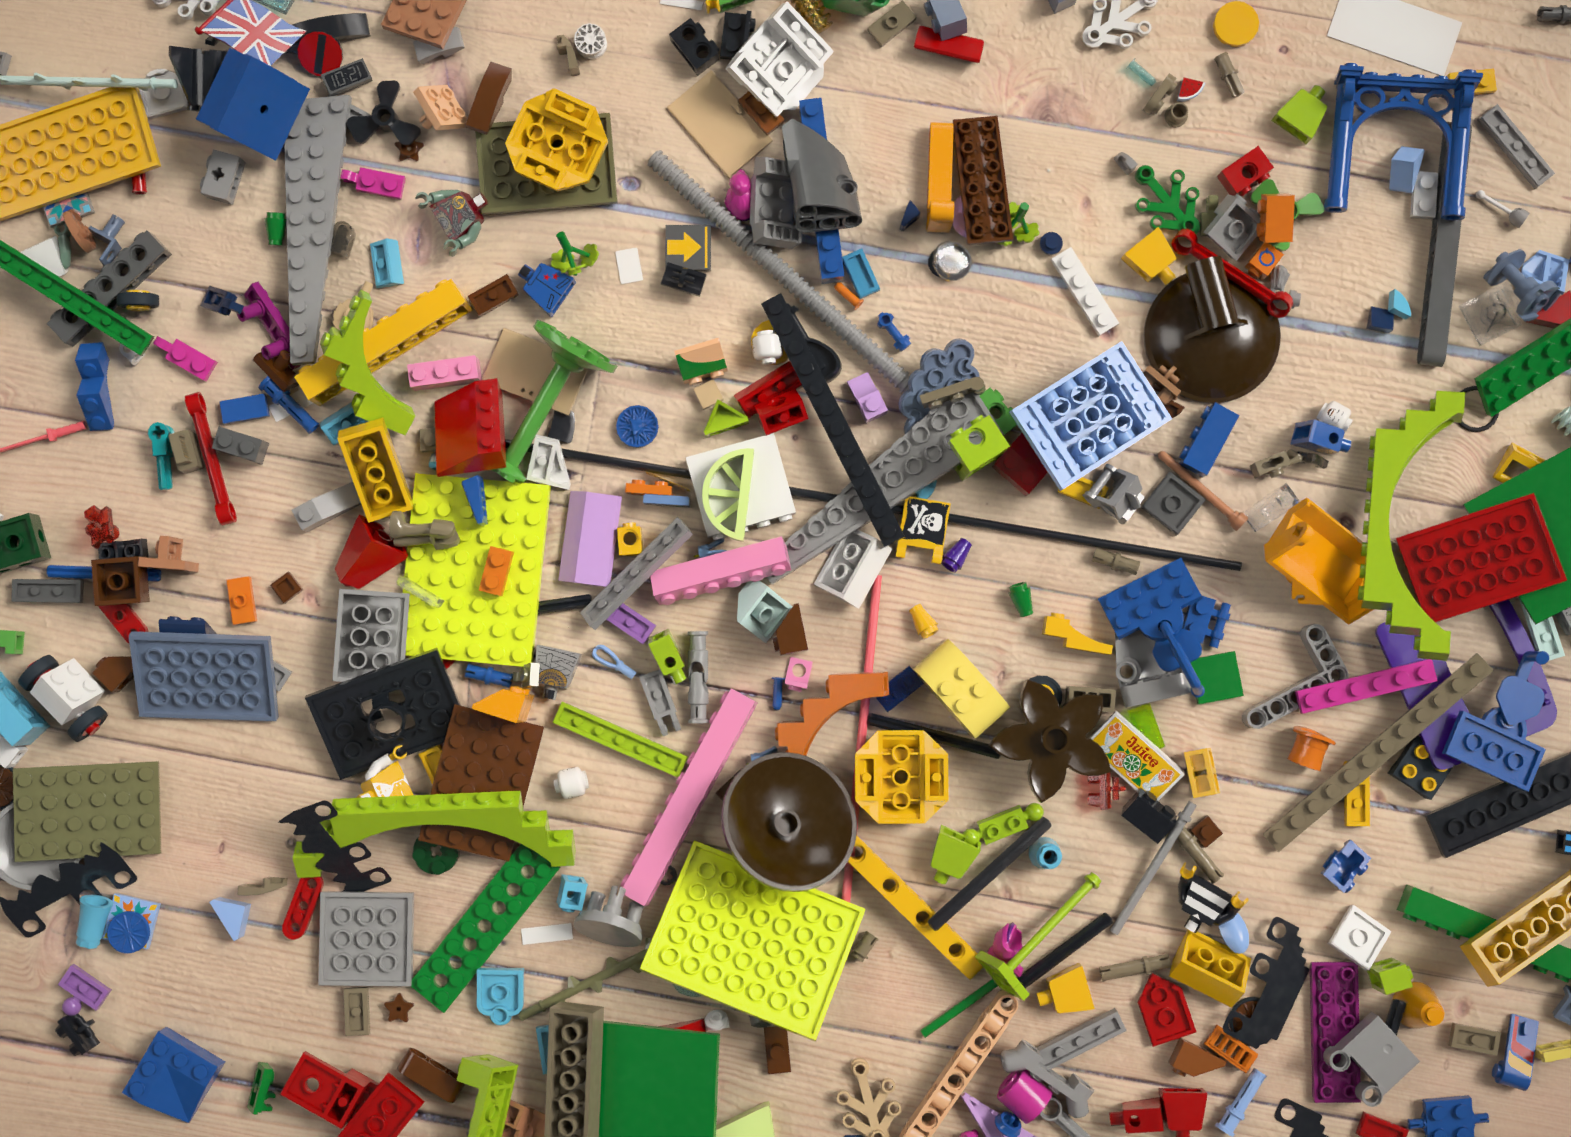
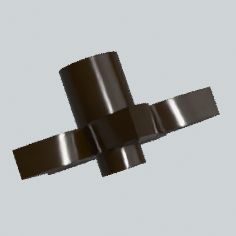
M1026 679L1020 693L1019 702L1020 710L1026 723L1004 728L996 734L988 746L999 755L1011 760L1024 761L1030 759L1027 771L1028 782L1031 791L1040 803L1054 796L1061 788L1065 780L1067 768L1086 776H1099L1110 773L1109 760L1104 750L1098 743L1086 737V734L1100 720L1103 710V695L1085 694L1069 699L1060 708L1056 697L1049 689L1042 684Z

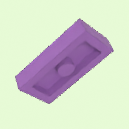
M624 603L606 619L643 645L656 627L655 624Z

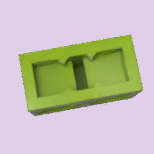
M1392 957L1373 963L1371 968L1367 970L1372 988L1385 995L1413 987L1411 982L1413 974L1410 967Z

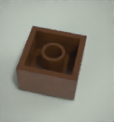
M135 556L91 560L94 605L105 606L150 602L148 570L145 567L138 566L139 557H147Z

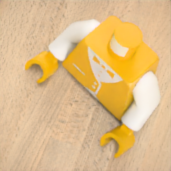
M397 745L394 747L393 753H387L371 764L365 774L366 781L361 783L363 793L356 798L413 795L399 762H394L396 758L403 759L407 755V752L402 756L396 755V750L402 747V745Z

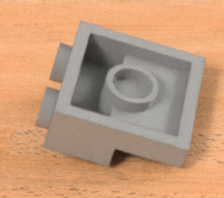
M1228 194L1214 211L1217 216L1203 233L1228 256L1237 261L1257 236L1256 227L1260 223V214L1253 208L1249 209L1245 205L1247 201L1238 194L1235 196Z

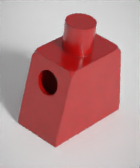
M1159 1088L1163 1120L1168 1130H1175L1176 1137H1190V1131H1200L1203 1125L1207 1092L1203 1088Z
M1160 1097L1124 1102L1122 1105L1123 1111L1109 1112L1111 1126L1125 1125V1130L1128 1134L1164 1131Z

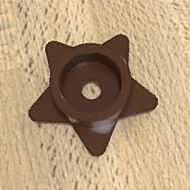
M414 141L411 145L405 146L400 142H395V146L400 150L399 160L404 161L411 158L419 161L418 151L424 147V143Z
M398 993L394 1001L384 1003V1006L390 1012L388 1021L400 1019L408 1022V1012L414 1007V1003L407 1002L402 994Z

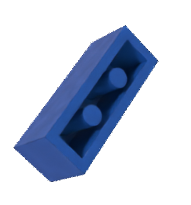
M1216 402L1210 407L1206 406L1200 416L1203 419L1200 426H1195L1190 434L1191 443L1189 446L1185 445L1179 455V458H1181L1179 464L1202 478L1207 476L1240 415Z

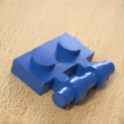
M1202 596L1203 599L1188 606L1182 629L1194 632L1200 644H1203L1205 636L1211 637L1209 646L1218 649L1220 640L1223 641L1225 623L1229 621L1231 615L1229 614L1231 604L1222 602L1220 610L1214 609L1216 600ZM1211 616L1217 618L1214 630L1208 629Z

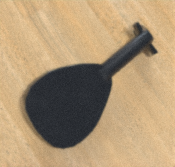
M787 303L827 384L830 383L841 373L842 363L839 356L823 342L810 338L795 314L799 311L798 307H795V305L791 307Z

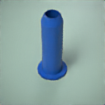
M772 677L774 679L772 706L774 710H780L782 707L783 680L785 678Z

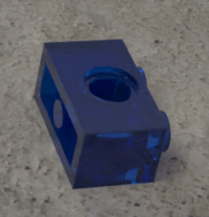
M907 666L888 681L889 695L875 698L888 713L924 683L913 669Z

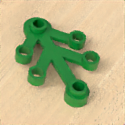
M1148 165L1139 167L1135 173L1136 181L1140 185H1148L1162 203L1149 202L1147 198H1140L1135 204L1136 210L1139 213L1146 211L1169 213L1176 219L1164 220L1162 216L1155 215L1150 220V227L1153 230L1159 227L1160 229L1180 231L1187 229L1185 223L1189 222L1193 226L1190 230L1197 234L1200 230V223L1194 217L1195 203L1200 193L1196 187L1188 188L1184 194L1187 200L1185 214L1179 208L1181 183L1185 179L1184 172L1178 169L1170 175L1172 186L1171 196H1169L1154 178L1155 173L1152 167ZM1142 171H1148L1149 177H1144ZM1174 174H1179L1181 180H1175ZM1193 191L1196 195L1195 198L1189 197L1188 192ZM1140 202L1146 204L1145 209L1139 207ZM1158 219L1161 225L1155 226L1153 220Z

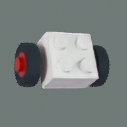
M43 656L31 663L18 680L19 684L26 691H30L61 725L74 718L77 719L67 732L75 742H79L96 733L108 716L101 706H95L105 690L74 658L59 666L58 661L53 656Z

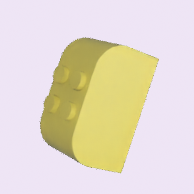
M945 639L912 669L916 676L974 739L979 737L1010 709L1008 703L949 639Z

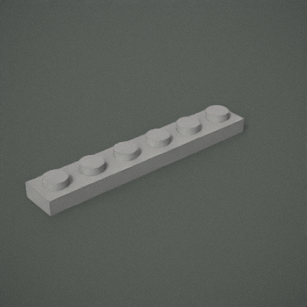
M677 517L580 612L591 628L596 630L693 535L681 519Z

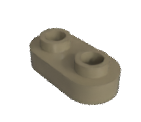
M1169 73L1148 101L1143 111L1149 115L1152 112L1157 114L1164 104L1161 101L1165 94L1170 96L1178 85L1175 83L1177 78Z

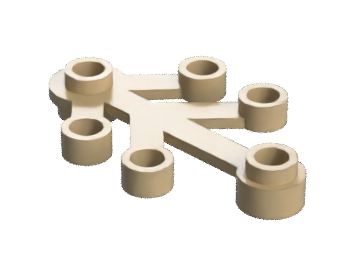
M855 1058L851 1062L850 1068L852 1074L858 1078L864 1103L852 1097L844 1089L838 1091L836 1096L837 1102L840 1105H848L867 1116L870 1126L856 1119V1116L851 1112L843 1115V1124L847 1128H855L865 1134L866 1137H874L876 1133H880L882 1137H889L887 1129L894 1117L901 1113V1105L896 1100L890 1101L887 1105L888 1111L880 1123L877 1113L888 1094L895 1090V1082L892 1078L883 1079L881 1089L873 1101L867 1079L869 1064L864 1058ZM862 1065L864 1066V1071L859 1073L855 1070L856 1067ZM891 1082L893 1086L891 1089H886L884 1084ZM841 1094H846L848 1096V1099L846 1101H841L839 1099V1096ZM896 1104L899 1107L898 1110L892 1112L890 1110L891 1105ZM848 1116L853 1117V1119H854L853 1123H851V1124L846 1123V1122H845L846 1117H848Z

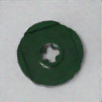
M417 838L413 846L412 857L421 870L429 874L440 875L455 866L460 856V850L439 845L442 855L434 857L431 847H436L437 844L420 841Z

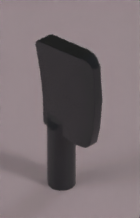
M554 410L548 437L561 442L571 443L575 430L574 412L571 411L568 416Z

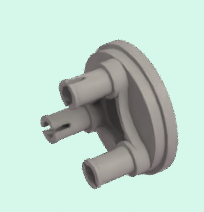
M612 886L607 905H604L603 911H601L606 895L601 892L592 891L588 908L581 911L575 918L574 928L584 936L605 944L620 947L639 946L642 941V929L640 928L639 921L644 906L638 902H630L627 916L624 918L621 916V904L626 889L620 887L616 896L618 886Z

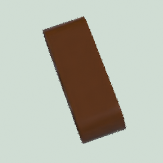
M411 1047L397 1067L401 1074L450 1103H455L465 1086L464 1083L457 1081V1073Z

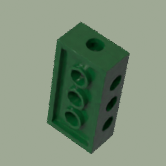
M26 513L0 521V574L51 559L39 515Z

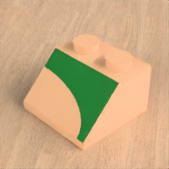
M719 338L674 351L684 384L696 385L702 383L703 378L710 376L711 379L724 376V372L728 371Z

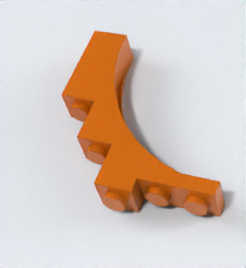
M888 672L828 675L826 692L829 693V697L803 699V703L800 705L801 717H804V721H783L777 723L775 739L778 741V745L787 746L788 750L785 752L807 756L811 743L819 730L839 710L861 699L889 695Z

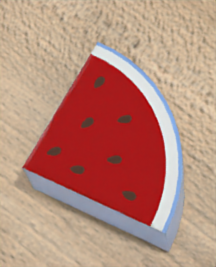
M1183 77L1177 101L1184 102L1196 97L1204 88L1205 82Z

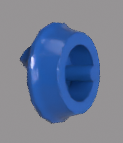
M1006 1111L995 1117V1125L1003 1135L1007 1137H1018L1020 1135L1022 1125L1015 1114Z

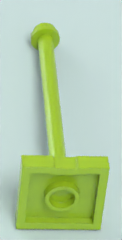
M1091 872L1084 877L1086 882L1007 964L982 950L975 956L1000 989L1009 992L1023 1001L1030 995L1015 977L1014 969L1092 888L1098 889L1100 887L1101 880L1096 874Z

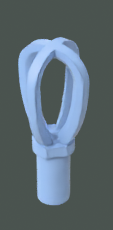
M597 645L593 649L592 656L596 661L607 667L615 668L614 670L621 672L632 680L636 671L625 665L622 660H619L616 654L604 645ZM597 650H604L615 660L616 664L600 658L596 654Z

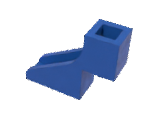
M103 342L80 344L75 358L82 378L76 396L90 431L110 430L114 427L107 382V370L110 359Z

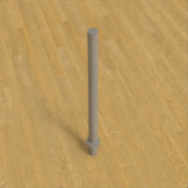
M1188 801L1184 810L1178 813L1177 816L1179 818L1176 821V825L1169 832L1110 929L1114 934L1118 935L1185 824L1191 821L1192 818L1190 816L1195 810L1196 804Z

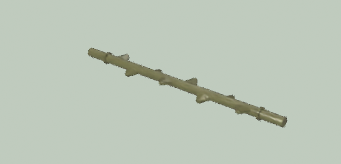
M646 938L645 950L621 962L608 957L605 970L581 982L573 976L568 977L567 989L543 1001L539 1000V1003L519 1013L520 1019L524 1021L542 1011L545 1012L546 1009L561 1001L565 1002L566 999L588 988H592L597 993L602 992L603 980L627 968H631L637 973L642 972L640 967L652 938Z

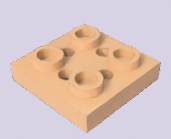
M448 85L421 86L413 91L425 112L419 119L424 128L431 129L433 126L438 131L466 127L467 117L465 111L458 104L453 91Z

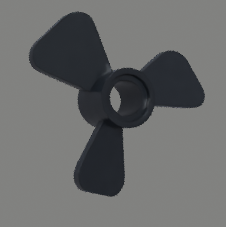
M381 81L378 84L377 92L380 104L374 107L372 116H352L347 120V126L357 143L364 144L378 129L384 132L393 131L399 142L405 146L411 145L421 135V129L418 126L399 120L392 108L400 91V84L397 81ZM384 114H390L389 120L386 122L380 121Z

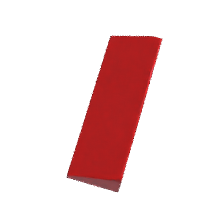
M919 26L914 43L915 49L974 63H980L984 46L983 40L964 35L942 41L939 33H934L933 28Z
M788 361L736 393L734 397L745 415L750 418L756 414L753 405L797 389L802 384L791 362Z

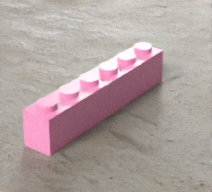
M781 536L658 569L650 578L653 596L658 604L670 605L675 601L693 599L697 595L704 593H715L719 589L738 587L742 583L749 581H760L764 577L779 576L787 571H791L787 546Z

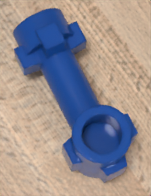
M882 312L878 315L877 326L880 329H886L896 341L893 344L896 350L899 349L902 352L912 344L909 341V336L907 334L902 336L892 323L894 317L891 313Z

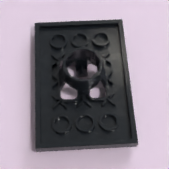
M438 648L305 696V700L340 780L367 771L374 761L387 753H393V749L397 745H402V747L396 750V755L402 756L407 752L406 756L443 743L454 704L461 706ZM398 689L403 692L405 701L396 703L389 700V692ZM372 699V709L370 714L364 711L362 702ZM388 708L401 716L402 724L399 730L387 734L376 729L377 723L384 720L380 709ZM410 714L413 716L416 724L404 729L406 716Z

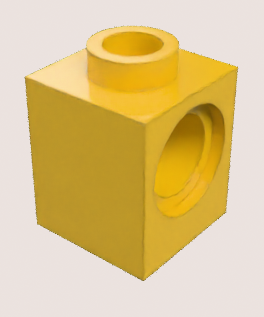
M623 523L622 528H617L619 556L639 555L643 551L642 528L636 526V523ZM629 533L636 535V542L633 545L625 544L624 538Z

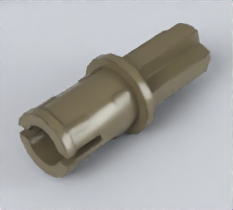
M1228 52L1216 56L1214 60L1221 72V80H1225L1232 97H1239L1244 93V89L1237 76L1238 70L1232 65Z

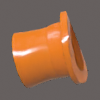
M1294 726L1293 731L1297 735L1287 759L1303 767L1321 771L1324 755L1329 745H1335L1336 742L1310 728Z

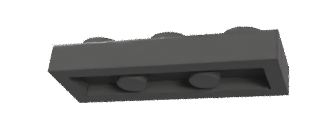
M12 579L11 602L83 603L84 580Z

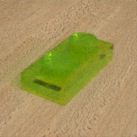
M1150 703L1127 710L1131 724L1159 749L1165 747Z

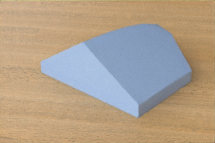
M1539 250L1522 265L1521 273L1526 278L1533 277L1539 285L1546 281H1553L1560 288L1558 289L1560 294L1563 295L1569 259Z

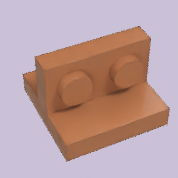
M160 535L155 546L156 554H158L157 558L139 557L138 566L151 569L198 572L199 563L181 560L183 539Z

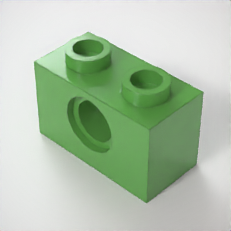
M990 387L979 396L988 410L997 408L1000 411L1001 417L995 419L1004 435L1017 426L1009 413L1013 408L1006 407L1002 402L1004 398L998 390L995 389L993 391Z

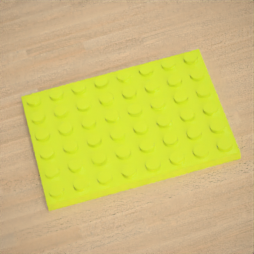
M415 473L412 499L413 509L411 510L410 523H432L434 519L452 521L460 542L455 547L436 550L433 544L407 546L408 557L406 558L402 592L410 594L405 655L415 656L438 648L441 658L448 660L519 667L533 663L551 486L483 479L488 524L482 526L477 524L461 484L462 481L469 478L437 477V475ZM490 546L514 552L503 597L479 591Z
M694 840L640 970L815 1042L866 909L815 888L801 892H786L767 887L749 876L738 865L732 855Z

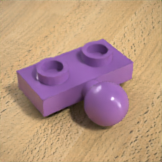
M75 964L69 967L58 984L74 995L67 998L62 1004V1010L68 1016H74L80 1012L82 1007L81 1001L95 1011L98 1010L112 991V989Z

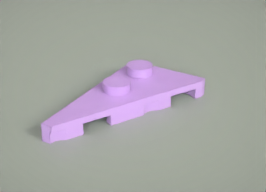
M965 1092L960 1095L985 1137H1007L995 1125V1117L999 1114L998 1112ZM1021 1127V1132L1018 1137L1036 1136H1034L1033 1134L1029 1133Z

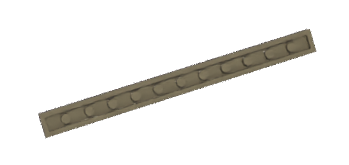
M1476 653L1266 830L1263 835L1280 852L1494 670Z

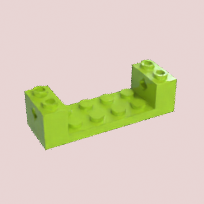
M490 1054L462 1057L458 1066L457 1081L479 1089L475 1098L473 1117L470 1120L468 1137H502L518 1064Z

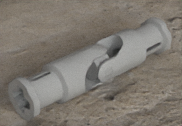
M688 631L690 636L688 679L691 683L688 691L691 719L688 720V723H709V719H706V705L709 704V692L706 685L708 680V651L706 650L708 631ZM700 662L702 664L704 673H692L695 663Z

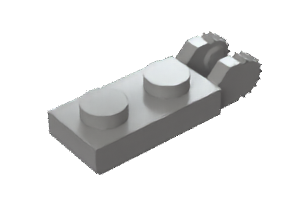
M661 669L640 676L639 678L653 717L657 720L662 735H668V729L662 717L669 714L674 729L676 731L681 730L675 713L677 711Z

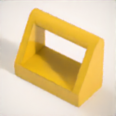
M1512 442L1503 455L1493 478L1501 483L1512 479L1503 473L1512 460L1530 469L1546 460Z

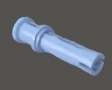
M1253 1068L1232 1105L1226 1106L1224 1116L1219 1123L1216 1122L1215 1126L1229 1136L1234 1137V1130L1239 1122L1245 1119L1244 1112L1267 1076Z

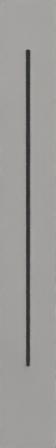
M505 439V448H508L512 440ZM531 443L527 452H532L533 443ZM561 448L563 457L568 459L691 479L688 469ZM789 486L791 496L829 502L837 496V494ZM896 505L891 510L893 513L902 515L904 506ZM949 513L948 517L949 523L1170 560L1182 558L1183 562L1240 571L1242 567V562L951 513Z

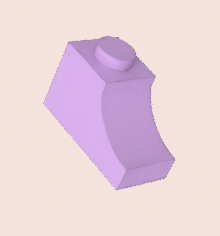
M868 372L847 381L866 423L887 414L888 409Z

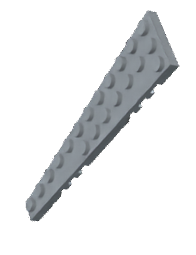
M350 95L305 99L284 143L290 363L293 366L316 363L320 337L319 329L322 322L321 310L326 293L324 288L329 271L327 266L328 259L331 256L338 193L341 183L339 178L344 161L342 156L347 139L345 137L346 127L351 110L352 97Z
M970 393L964 395L965 398L960 401L951 402L949 400L943 402L941 407L930 410L921 421L912 426L911 430L903 437H900L892 444L891 448L882 453L869 465L890 508L898 505L961 464L948 444L949 440L952 439L950 435L961 427L964 431L971 427L970 422L978 416L982 415L985 418L990 415L1002 435L1005 436L979 395ZM977 433L969 434V441L977 445L981 443V437ZM851 482L841 490L840 494L833 500H830L820 512L811 517L800 530L788 538L785 544L787 546L791 571H787L779 576H768L767 578L771 584L778 582L871 522Z

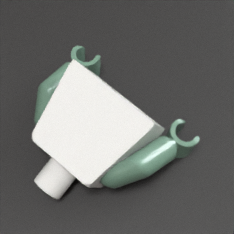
M64 224L65 230L63 232H60L57 226L54 227L55 233L59 236L58 239L54 236L21 251V253L59 277L66 274L71 265V244L69 238L71 232L66 224Z

